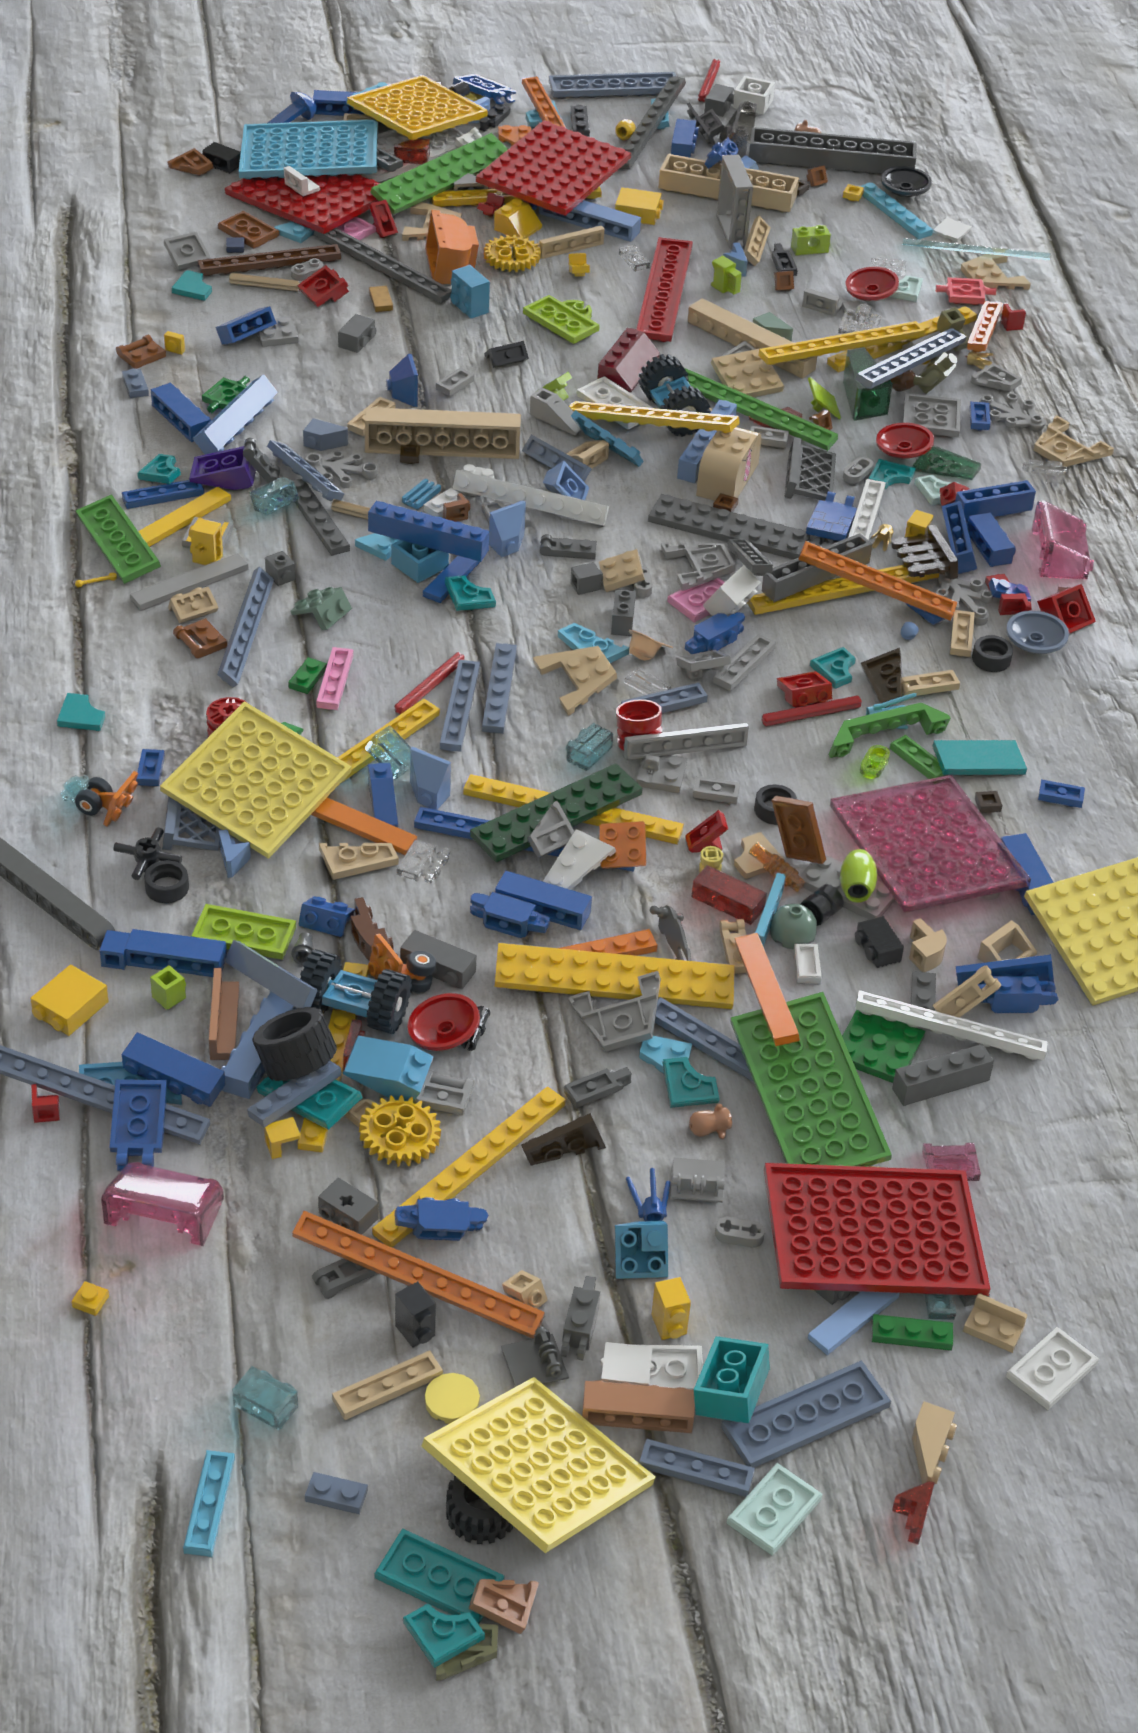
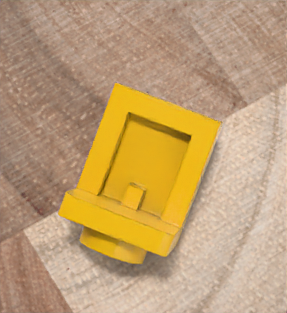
M572 253L568 255L570 273L574 274V276H585V273H590V265L587 264L586 253Z

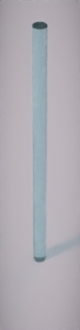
M903 239V245L1042 260H1050L1051 253Z

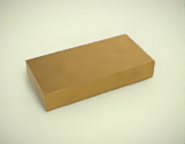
M387 286L369 287V294L375 312L393 311V303Z

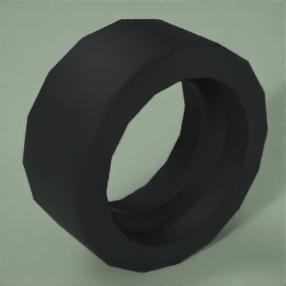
M986 635L980 637L974 644L972 653L973 663L980 669L988 672L1004 671L1011 664L1014 651L1013 646L1008 640L999 636ZM994 651L1002 656H990L983 652Z
M766 785L756 793L754 811L760 820L768 824L778 825L774 808L767 806L765 802L772 801L775 796L797 799V796L790 788L784 785Z
M166 860L152 864L144 874L146 894L150 899L159 903H173L181 900L189 890L187 869L176 861ZM165 877L179 880L178 883L166 887L154 884L156 880Z

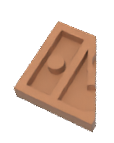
M480 1579L475 1586L468 1609L521 1634L526 1628L539 1583L530 1581L528 1584H515L514 1580L498 1582L494 1579Z

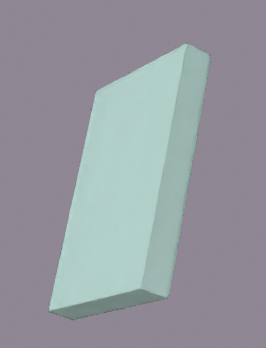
M776 1463L727 1518L726 1524L773 1556L822 1500L823 1494Z

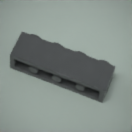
M983 1044L896 1069L892 1090L903 1106L989 1081L994 1060Z

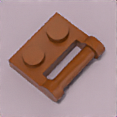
M149 334L128 345L116 347L118 356L134 369L166 357V350L154 342Z
M206 618L185 627L179 625L173 630V635L177 639H181L191 649L192 655L197 659L227 648V640ZM190 636H192L199 644L197 645Z

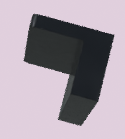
M524 341L490 348L484 353L485 357L490 356L493 368L529 359Z

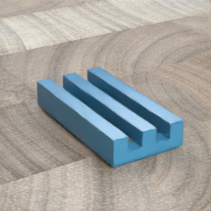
M424 479L402 496V503L418 510L441 491V485L437 484L435 486L434 482L428 483V479Z

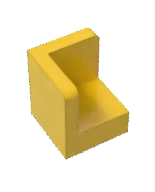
M916 509L907 521L905 537L917 536V534L921 533L923 535L927 534L928 526L932 522L934 515Z
M293 1117L272 1122L264 1128L265 1143L271 1158L282 1157V1143L300 1139V1132Z

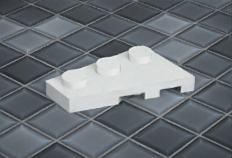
M576 829L543 882L572 890L582 881V878L587 873L599 867L601 861L607 856H612L616 849Z

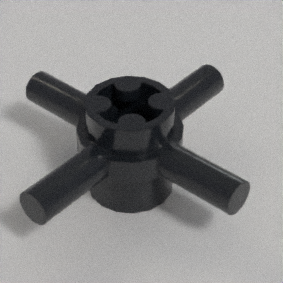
M157 827L151 837L141 838L136 842L135 846L115 842L113 851L134 855L137 862L131 875L134 880H139L143 872L145 873L156 862L169 860L181 864V855L162 852L158 844L164 833L162 828Z

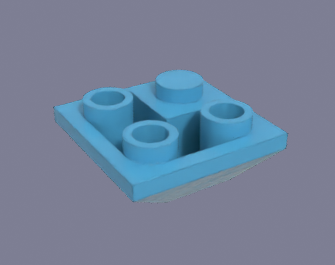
M638 1221L615 1225L616 1279L669 1277L668 1224L665 1221Z

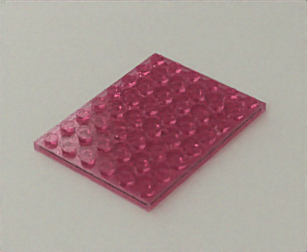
M952 775L832 798L830 800V807L860 849L867 851L872 856L876 864L878 876L904 913L1030 886L1031 878Z

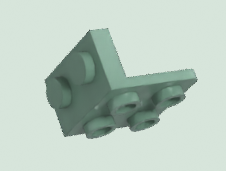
M327 587L323 590L314 589L308 592V596L294 604L295 607L290 612L292 615L313 612L321 630H327L347 614L352 607L342 587Z

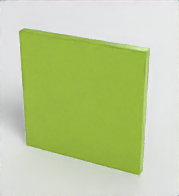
M809 377L808 381L814 397L811 401L812 408L819 412L824 407L840 420L841 415L835 396Z

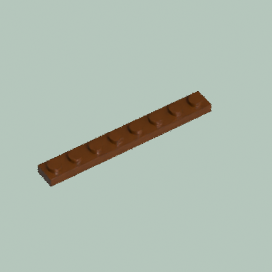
M337 244L203 259L198 260V268L200 273H203V276H212L213 274L221 273L229 274L238 271L246 272L255 269L264 270L272 267L295 266L313 258L319 259L322 262H333L341 259V252Z

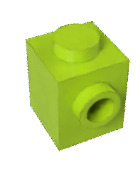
M170 965L150 977L152 998L166 1010L186 999L185 978Z

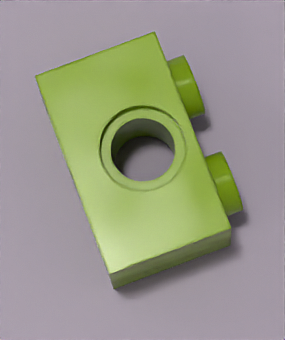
M826 225L793 228L791 248L796 256L829 253L831 234Z

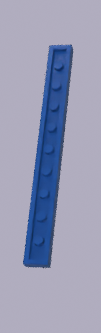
M420 807L414 820V828L472 839L470 837V829L490 820ZM532 846L529 847V848L524 849V850H527V851H532V852H534ZM564 847L547 855L559 857ZM623 867L617 869L634 872L635 867Z

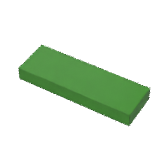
M907 735L890 743V750L933 783H937L949 776L943 775L936 757Z

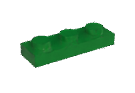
M873 1314L872 1342L952 1351L953 1323Z

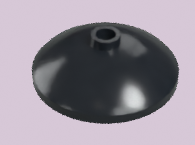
M906 166L887 169L883 172L881 178L883 186L888 191L901 197L922 195L932 185V179L926 172Z

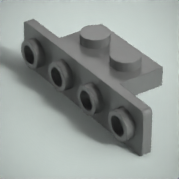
M690 102L687 103L689 117L692 120H696V127H699V131L704 136L706 142H710L714 146L716 143L713 137L726 130L723 123L713 109L699 116Z

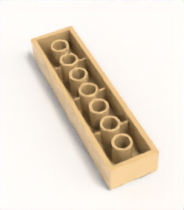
M668 154L660 168L658 188L718 200L722 163H716L708 169L704 164L705 160ZM745 168L753 185L751 206L775 209L780 212L791 211L797 197L799 177Z
M366 407L365 453L400 454L401 445L420 446V455L519 459L521 414Z

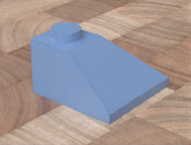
M565 461L547 471L543 481L545 487L553 493L582 500L586 499L589 491L588 485Z
M524 500L490 512L489 546L501 557L519 551L525 533L526 502Z
M412 747L410 749V784L417 803L438 810L448 799L451 790V762Z

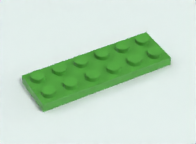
M112 494L76 510L77 517L124 584L161 567L158 558Z

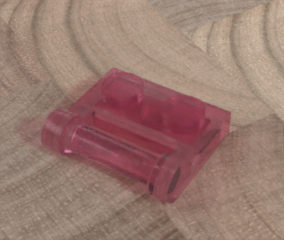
M931 1143L923 1144L922 1153L927 1169L965 1170L968 1181H980L981 1172L974 1143L948 1146H932Z

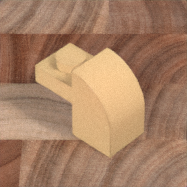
M921 918L914 920L910 938L914 942L911 945L909 959L921 972H927L941 964L947 937L942 929L934 932Z

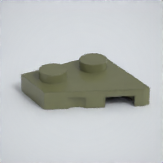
M478 1624L485 1633V1639L437 1666L436 1681L444 1680L497 1658L498 1625Z

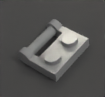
M428 1070L421 1093L415 1099V1104L422 1101V1107L424 1108L430 1106V1109L463 1116L470 1095L473 1092L475 1080L443 1076Z

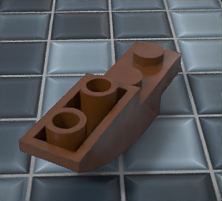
M364 897L355 898V916H351V934L360 951L370 961L371 948L376 934H381L394 950L392 937L387 936L385 928L378 929L377 923L372 922L371 906L366 905Z

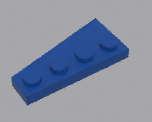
M1051 954L955 966L958 986L986 965L992 971V976H1038L1039 981L1054 982Z

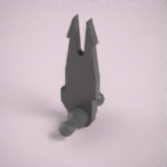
M655 905L651 906L650 913L653 915L657 914L659 917V930L661 934L665 935L669 946L677 957L675 960H684L681 953L682 949L687 961H692L691 950L688 948L685 932L681 921L684 919L683 914L676 913L671 906L666 905L659 908Z

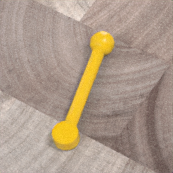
M111 572L108 576L84 581L76 580L75 586L80 588L85 584L94 582L114 581L117 579V574Z

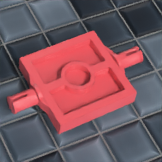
M947 277L946 285H936L935 288L936 292H945L948 295L949 303L984 304L985 295L996 296V288H986L982 279Z

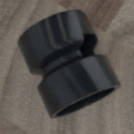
M825 884L804 899L800 905L812 911L817 921V926L827 921L830 916H833L842 909L844 900L837 888Z

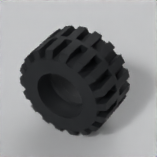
M454 1475V1480H450L446 1493V1519L450 1529H455V1535L459 1538L465 1536L466 1542L471 1543L472 1540H475L477 1544L483 1545V1541H488L489 1544L495 1543V1538L498 1537L501 1540L506 1536V1532L510 1533L513 1525L492 1507L478 1509L469 1505L471 1501L482 1498Z

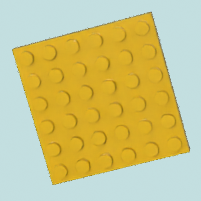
M424 75L347 97V104L354 107V109L360 110L365 115L385 124L410 140H417L420 137L430 136L432 133L442 132L445 129L455 128L458 125L468 124V122L477 121L488 116L487 109Z

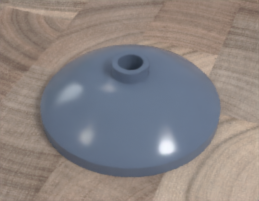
M1041 611L1017 613L1009 619L1006 628L1007 636L1011 642L1018 648L1035 654H1048L1058 651L1066 645L1069 637L1068 628L1062 620Z

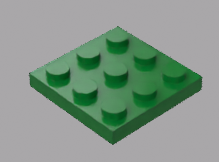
M856 1010L842 1037L856 1070L893 1083L896 1069L908 1066L913 1061L926 1031L911 1027L897 1020L888 1021L882 1016L875 1014L866 1015L860 1012V1010Z

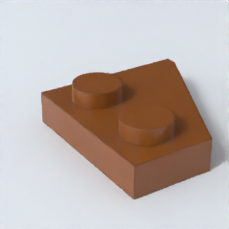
M195 148L167 161L170 169L195 175L205 174L213 169L212 162Z

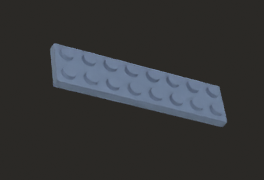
M675 72L552 75L549 76V85L553 97L659 95L669 78L676 76Z

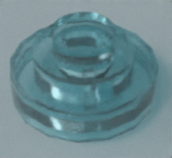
M87 775L71 777L62 785L64 789L60 796L64 801H75L76 795L81 790L88 789L90 779Z

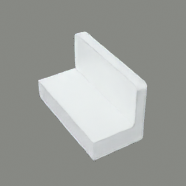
M290 166L284 167L285 184L302 196L320 191V186Z

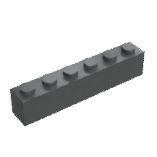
M859 533L824 548L866 565L870 563L873 544ZM797 558L774 567L772 573H766V576H763L762 592L775 602L838 575L800 561Z

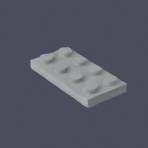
M827 855V860L823 864L811 862L797 878V885L813 893L825 884L834 886L843 897L844 908L869 920L881 917L899 895V890L877 880L873 893L866 901L860 903L850 901L841 888L840 869L842 863Z

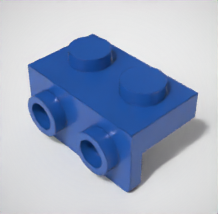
M729 138L725 139L722 143L717 142L711 148L712 151L706 156L708 159L704 164L709 169L718 161H722V155H736L739 149Z
M314 896L302 903L298 925L341 937L344 935L346 923L351 920V916H354L355 910L348 908V905L345 903L335 902L333 904L326 902L325 898Z

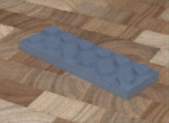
M861 1360L756 1406L749 1424L724 1420L722 1421L721 1428L746 1466L755 1468L890 1407L891 1400Z

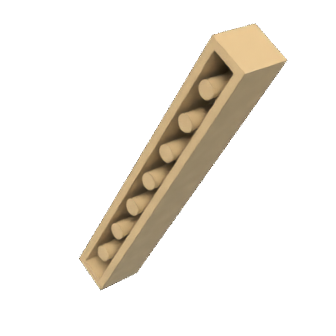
M703 298L689 306L688 323L735 346L744 341L755 349L793 343ZM817 356L775 363L774 365L803 379L816 370Z

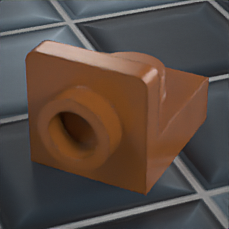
M458 493L457 501L443 504V518L455 522L467 520L468 511L471 509L469 500L465 499L462 493Z

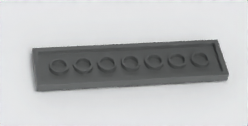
M665 494L660 495L648 515V522L724 542H728V539H748L759 551L793 560L799 558L805 541L809 542L810 535L806 534V531L753 518L745 514L729 512L726 509H719Z

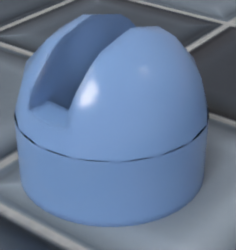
M905 622L901 628V636L905 640L913 639L919 632L917 625L912 622Z

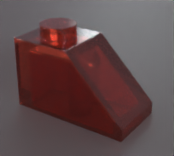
M407 140L394 145V156L403 160V163L424 164L429 160L430 140Z

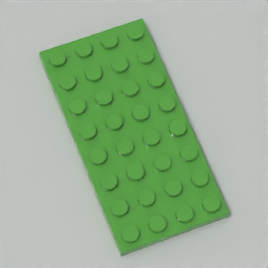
M824 992L786 1002L799 1033L800 1041L775 1046L761 1009L731 1017L732 1028L786 1164L868 1167L892 1159L891 1151Z

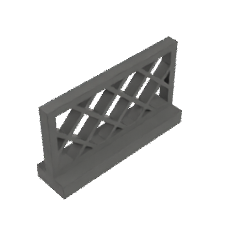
M794 437L788 454L784 497L792 499L793 494H798L825 501L828 491L833 492L836 453L801 445V438ZM822 457L828 458V459H831V460L825 461ZM813 460H817L820 464L816 465ZM807 463L810 467L806 468L803 464ZM822 468H826L828 472H824ZM816 471L819 475L815 476L812 472ZM805 474V475H807L809 478L805 479L802 475ZM821 479H824V480L827 481L828 483H825V484H824V483L821 481ZM814 482L818 486L814 487L811 483ZM804 485L807 489H803V488H799V487Z

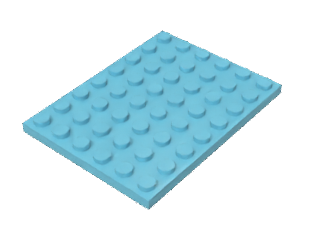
M372 119L244 124L239 178H284V167L287 166L292 167L303 176L312 175L315 177L321 175L337 176L339 174L355 175L359 173L370 175L376 173L378 121Z

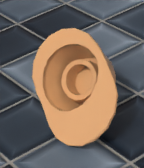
M629 630V633L632 634L629 652L640 660L652 659L661 646L673 648L667 644L657 642L640 632Z

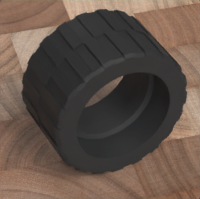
M314 1007L296 1008L279 1014L260 1026L252 1038L267 1076L275 1081L294 1080L309 1075L326 1065L337 1051L336 1043L322 1011Z

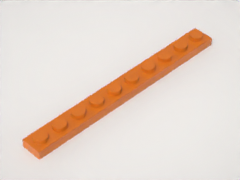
M303 1211L292 1232L294 1238L407 1286L419 1282L429 1295L527 1337L534 1338L535 1330L540 1327L545 1317L544 1311L307 1211Z

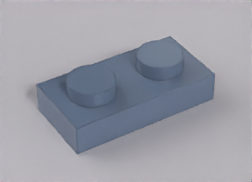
M141 369L122 371L123 380L130 398L149 396L148 387Z
M313 1472L305 1493V1502L360 1515L368 1492V1485Z

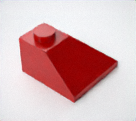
M1082 584L1037 601L1040 611L1054 615L1062 620L1067 626L1069 633L1096 622Z

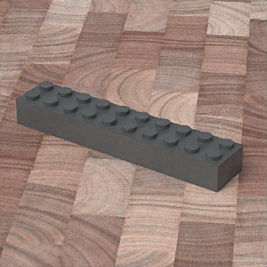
M752 127L749 157L756 161V163L763 162L771 165L785 164L786 166L795 165L804 168L825 166V169H835L837 171L850 170L852 172L861 171L870 174H883L884 171L893 167L906 166L915 168L917 142Z

